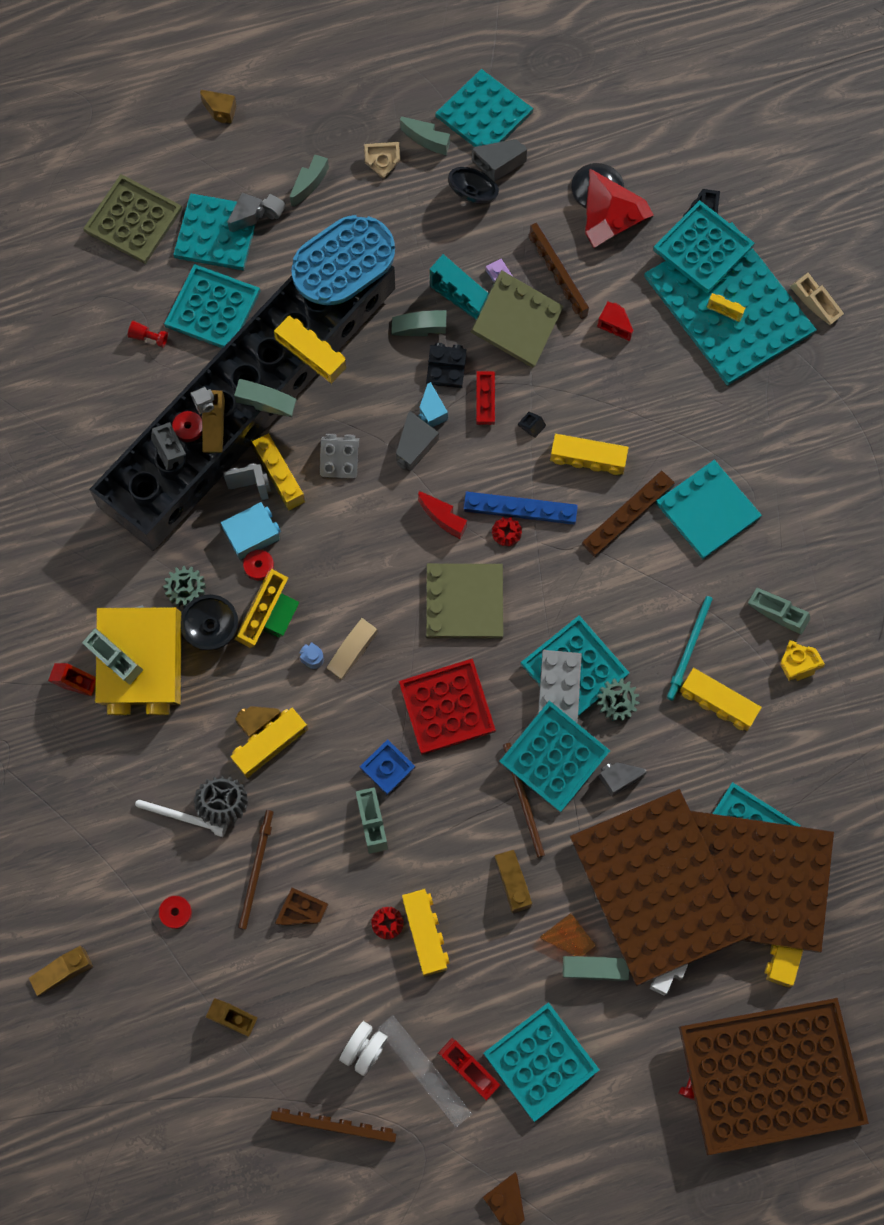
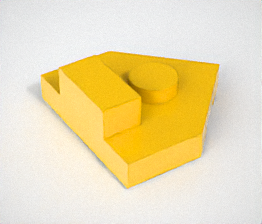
M789 640L780 666L789 681L795 678L799 681L815 675V671L824 668L825 663L816 648L805 647Z

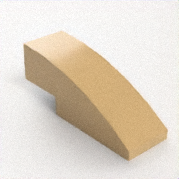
M809 273L800 277L790 286L802 302L829 325L844 314L823 285L818 286Z
M361 618L342 643L327 669L340 679H343L378 634L377 629Z

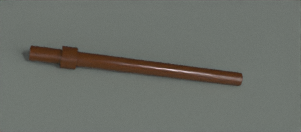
M511 743L503 744L505 754L510 749ZM512 773L537 858L543 857L545 853L523 782Z
M266 810L263 825H260L259 829L260 838L238 927L244 930L247 929L267 839L272 831L270 826L274 812L271 810Z

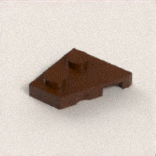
M291 888L275 924L321 923L329 904Z
M514 1172L483 1196V1199L501 1225H520L525 1221L518 1176Z

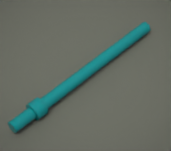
M706 596L677 672L671 679V687L667 695L668 700L674 701L678 688L682 686L684 681L682 679L713 600L710 596Z

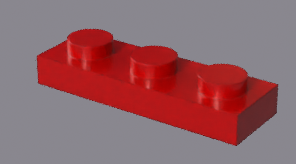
M495 371L476 372V425H495Z

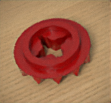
M502 517V519L496 520L492 527V536L498 544L512 546L520 540L522 527L518 521L511 517ZM509 525L511 532H509L505 538V534L502 529H506V527H508Z
M382 907L373 915L371 925L378 937L393 939L401 933L404 920L399 910L393 907ZM384 915L389 920H396L391 923V931H389L386 925H380L384 922Z

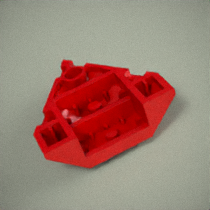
M589 169L590 179L585 234L593 248L607 242L613 236L637 223L640 224L654 216L645 199Z

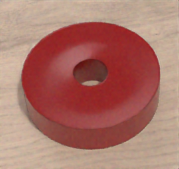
M182 412L173 420L172 428L178 439L183 442L196 441L203 434L202 419L195 412ZM187 425H191L189 429L185 428Z
M254 550L244 558L243 567L249 578L261 581L265 579L271 569L274 570V562L268 552ZM257 563H261V564H262L261 567H256L255 565H256Z
M170 896L159 907L161 922L171 929H180L186 926L192 917L191 905L181 896ZM174 909L179 910V913L176 916L172 915V911Z

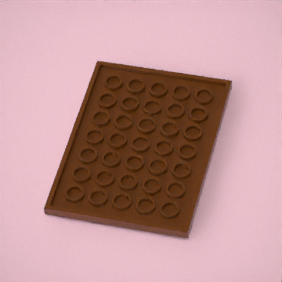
M680 789L570 836L636 986L750 937Z
M691 811L750 937L742 941L821 953L834 832Z
M838 998L679 1027L707 1155L869 1124Z

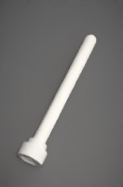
M142 800L135 802L138 808L211 829V832L220 837H223L227 830L225 823H222L220 827L218 823L211 826L210 821L205 823L202 818Z

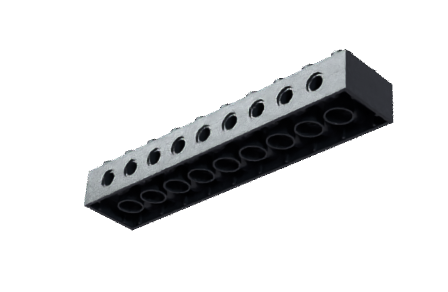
M391 265L382 277L351 299L335 305L317 304L306 299L296 289L291 275L89 489L96 505L154 551L220 480L224 472H227L252 445V441L256 440L279 416V414L255 410V407L251 405L236 403L234 395L239 379L273 388L295 398L316 376L317 372L275 339L274 330L288 316H291L293 319L296 318L301 321L303 327L307 330H312L318 339L326 341L331 346V349L337 353L396 289L395 267ZM206 387L207 390L223 391L225 399L224 413L226 414L224 415L222 453H203V434L197 439H201L198 443H194L195 441L183 442L179 440L186 456H184L181 465L177 461L173 464V466H177L175 469L167 470L151 440L152 428L170 423L172 426L175 417L185 411L195 412L202 419V413L199 414L190 393ZM187 425L185 428L189 429L191 425ZM152 493L150 496L144 497V495Z

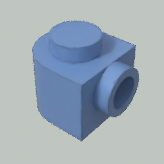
M312 642L309 646L307 644L304 645L299 652L301 654L300 661L311 669L319 668L324 662L322 650Z

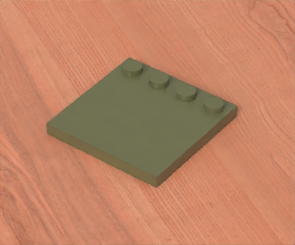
M120 174L83 230L92 237L146 264L182 211V206Z
M501 270L470 332L534 368L562 311L563 305Z
M427 563L426 638H503V564Z

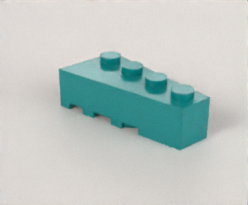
M442 254L429 269L430 287L471 317L477 319L489 293Z

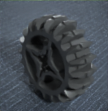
M222 775L220 779H217L214 776L213 781L206 779L205 784H200V789H196V796L194 798L195 810L199 818L203 817L205 823L210 821L211 826L215 823H218L219 827L222 823L228 826L229 821L236 823L237 818L242 819L243 813L247 810V792L244 790L243 784L239 785L238 780L232 781L231 777L224 779ZM212 795V798L209 799V802L205 803L206 800ZM237 799L235 804L230 807V804L233 803V800Z

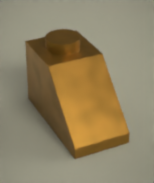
M201 90L202 103L213 119L221 123H232L237 106L235 96Z
M250 706L248 709L244 708L239 711L235 720L250 738L252 735L262 732L264 730L263 727L270 721H276L281 712L277 708Z
M214 998L206 1015V1018L248 1037L258 1018Z

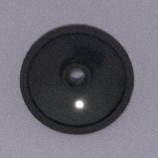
M592 163L580 168L575 173L571 184V191L575 200L587 209L589 169L624 187L623 179L616 169L602 163Z
M457 167L452 169L448 175V183L451 189L465 201L487 204L493 202L498 196L499 189L497 184L485 173L477 169Z
M208 594L193 599L187 604L181 614V632L190 645L200 650L212 651L226 646L234 638L238 629V615L234 606L227 599L218 595ZM213 624L214 628L208 629V625Z

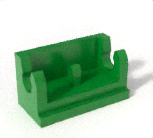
M281 593L262 631L278 638L283 637L299 605V601Z

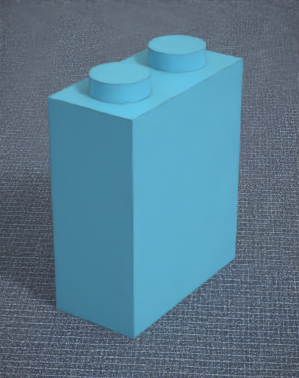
M261 502L221 522L223 531L239 560L245 558L251 551L261 550L280 540L279 533L281 530L276 522L273 523L270 519L272 514L269 508H264Z

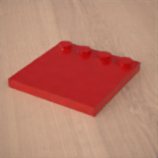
M473 658L399 681L421 755L496 732Z

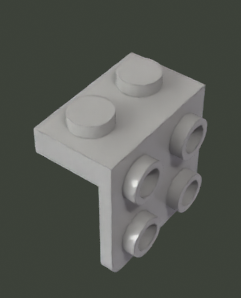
M326 434V437H322L320 475L322 477L356 478L360 438H355V435L337 437L336 434Z
M249 464L245 468H231L224 472L228 489L257 484L261 500L269 499L268 492L271 491L267 474H263L260 464Z

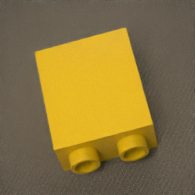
M176 607L97 608L96 629L139 665L143 671L131 684H128L96 656L95 703L107 705V715H131V705H146L147 715H169L170 705H181V611Z

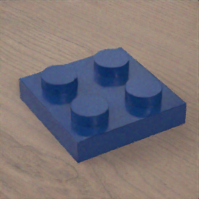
M387 739L360 766V769L383 792L389 795L415 769V765Z

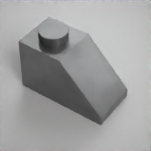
M242 193L227 221L229 231L235 232L256 224L258 219L262 218L265 209L263 208L262 200Z
M609 763L601 769L602 772L599 778L610 795L614 796L645 777L647 772L645 769L622 763L611 765Z

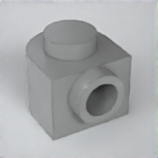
M269 194L268 198L262 201L263 208L265 209L264 214L270 219H278L286 207V204L281 199L272 194Z
M206 387L190 393L199 414L210 412L214 409L212 401L215 398L211 389L207 390Z

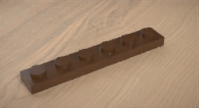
M537 222L530 225L529 239L537 246L540 257L545 259L548 270L552 271L555 275V281L558 286L561 285L565 298L572 303L574 313L578 314L581 319L587 317L589 311L587 303Z
M661 470L582 542V545L596 557L659 498L668 492L675 482Z
M278 1108L277 1111H272L271 1120L387 1142H396L397 1134L393 1133L391 1128L381 1127L380 1131L373 1130V1125L360 1123V1127L351 1125L352 1121L340 1119L339 1123L331 1122V1117L319 1115L318 1119L310 1118V1113L298 1111V1115L290 1114L289 1109Z

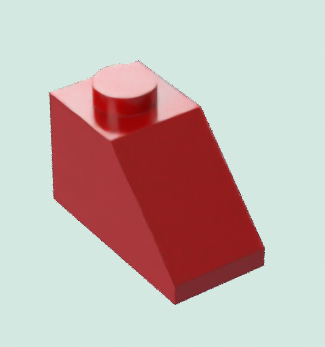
M607 301L598 319L597 327L630 341L633 328L625 309L617 303Z
M54 663L48 680L63 689L92 696L96 685L95 676L68 663Z

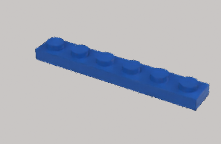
M466 491L464 511L575 525L578 505Z

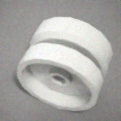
M364 1021L352 1035L339 1059L345 1065L350 1066L359 1057L355 1065V1071L362 1076H365L371 1066L375 1064L388 1039V1036L378 1031L368 1040L372 1033V1026Z

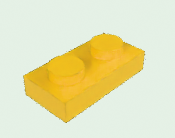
M713 293L707 304V308L738 322L741 321L745 311V307L741 304L731 302L723 296Z

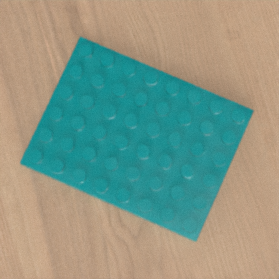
M753 248L708 294L667 261L644 274L645 279L727 386L813 335L817 330ZM711 294L721 295L725 299L737 302L745 307L741 321L738 322L707 308Z

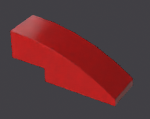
M419 491L418 502L428 516L439 527L461 540L467 528V520L453 514L452 505Z
M451 1038L438 1052L485 1100L500 1086L487 1070L455 1039Z

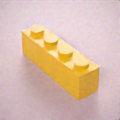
M288 316L274 330L275 339L331 384L346 369L345 357L340 352L336 353L332 350L326 341L318 339L312 330H307L303 327V324L298 319Z
M269 433L252 441L256 455L288 511L305 503L302 490Z
M555 434L550 461L558 465L569 464L575 468L585 467L597 472L602 470L613 475H619L624 473L628 447Z
M273 569L267 573L234 640L249 648L255 646L288 577Z
M694 667L679 691L684 698L690 701L694 700L703 709L717 713V717L725 721L729 720L739 730L748 731L762 708Z
M293 707L282 711L276 721L267 723L263 727L264 730L262 732L252 735L248 739L247 744L243 747H237L232 752L233 755L230 756L232 761L246 778L250 777L308 730L307 724Z
M422 889L402 895L423 977L446 971L447 965L450 962L447 952L443 953L441 945L444 944L442 933H437L435 926L439 925L436 913H432L430 908L433 905L431 894H427L426 890Z
M772 946L770 954L773 957L765 968L766 980L788 988L792 987L803 950Z

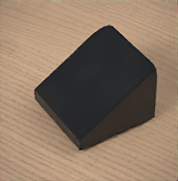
M528 412L517 424L532 437H537L546 426L542 416L532 412Z

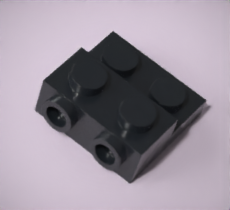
M443 343L430 345L426 384L431 382L432 385L463 388L467 349H464L461 345L445 347Z

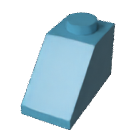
M430 382L427 384L422 398L418 417L429 426L434 427L448 420V411Z

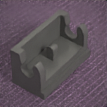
M167 423L152 428L151 440L166 469H172L173 464L177 461L181 465L186 453L171 424Z

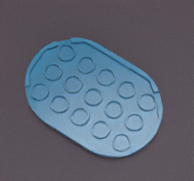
M352 215L336 221L303 244L296 252L291 270L296 289L306 299L322 305L340 304L351 299L389 270L395 256L393 236L382 222L369 216L365 218Z

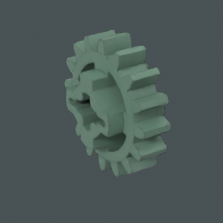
M183 566L180 571L176 567V573L169 572L171 578H165L167 585L163 586L164 590L167 591L165 595L170 597L171 603L176 601L177 607L181 603L186 607L189 602L199 597V595H205L204 590H202L206 588L205 583H203L205 581L204 577L200 576L198 570L194 572L193 567L186 570V567ZM197 581V589L195 591L194 586L196 585L195 582ZM175 583V584H176V587L174 588V592H173L172 588H173V584Z
M615 678L612 679V684L608 681L604 683L606 688L601 687L599 690L602 694L597 695V698L601 699L597 705H602L603 707L600 712L606 711V718L611 715L613 716V721L618 717L623 721L625 719L624 715L630 718L632 716L630 711L635 713L637 709L634 706L640 703L635 700L639 697V694H634L633 692L636 687L630 688L631 682L629 681L624 684L622 678L618 683ZM614 687L621 688L619 691L610 690ZM627 692L630 696V701L627 698ZM622 693L620 696L621 702L615 705L616 697ZM606 699L609 701V707L606 704ZM619 708L626 710L624 712H615Z

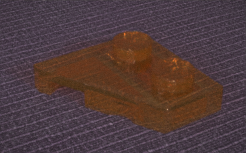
M571 913L540 936L541 940L573 956H584L596 946Z

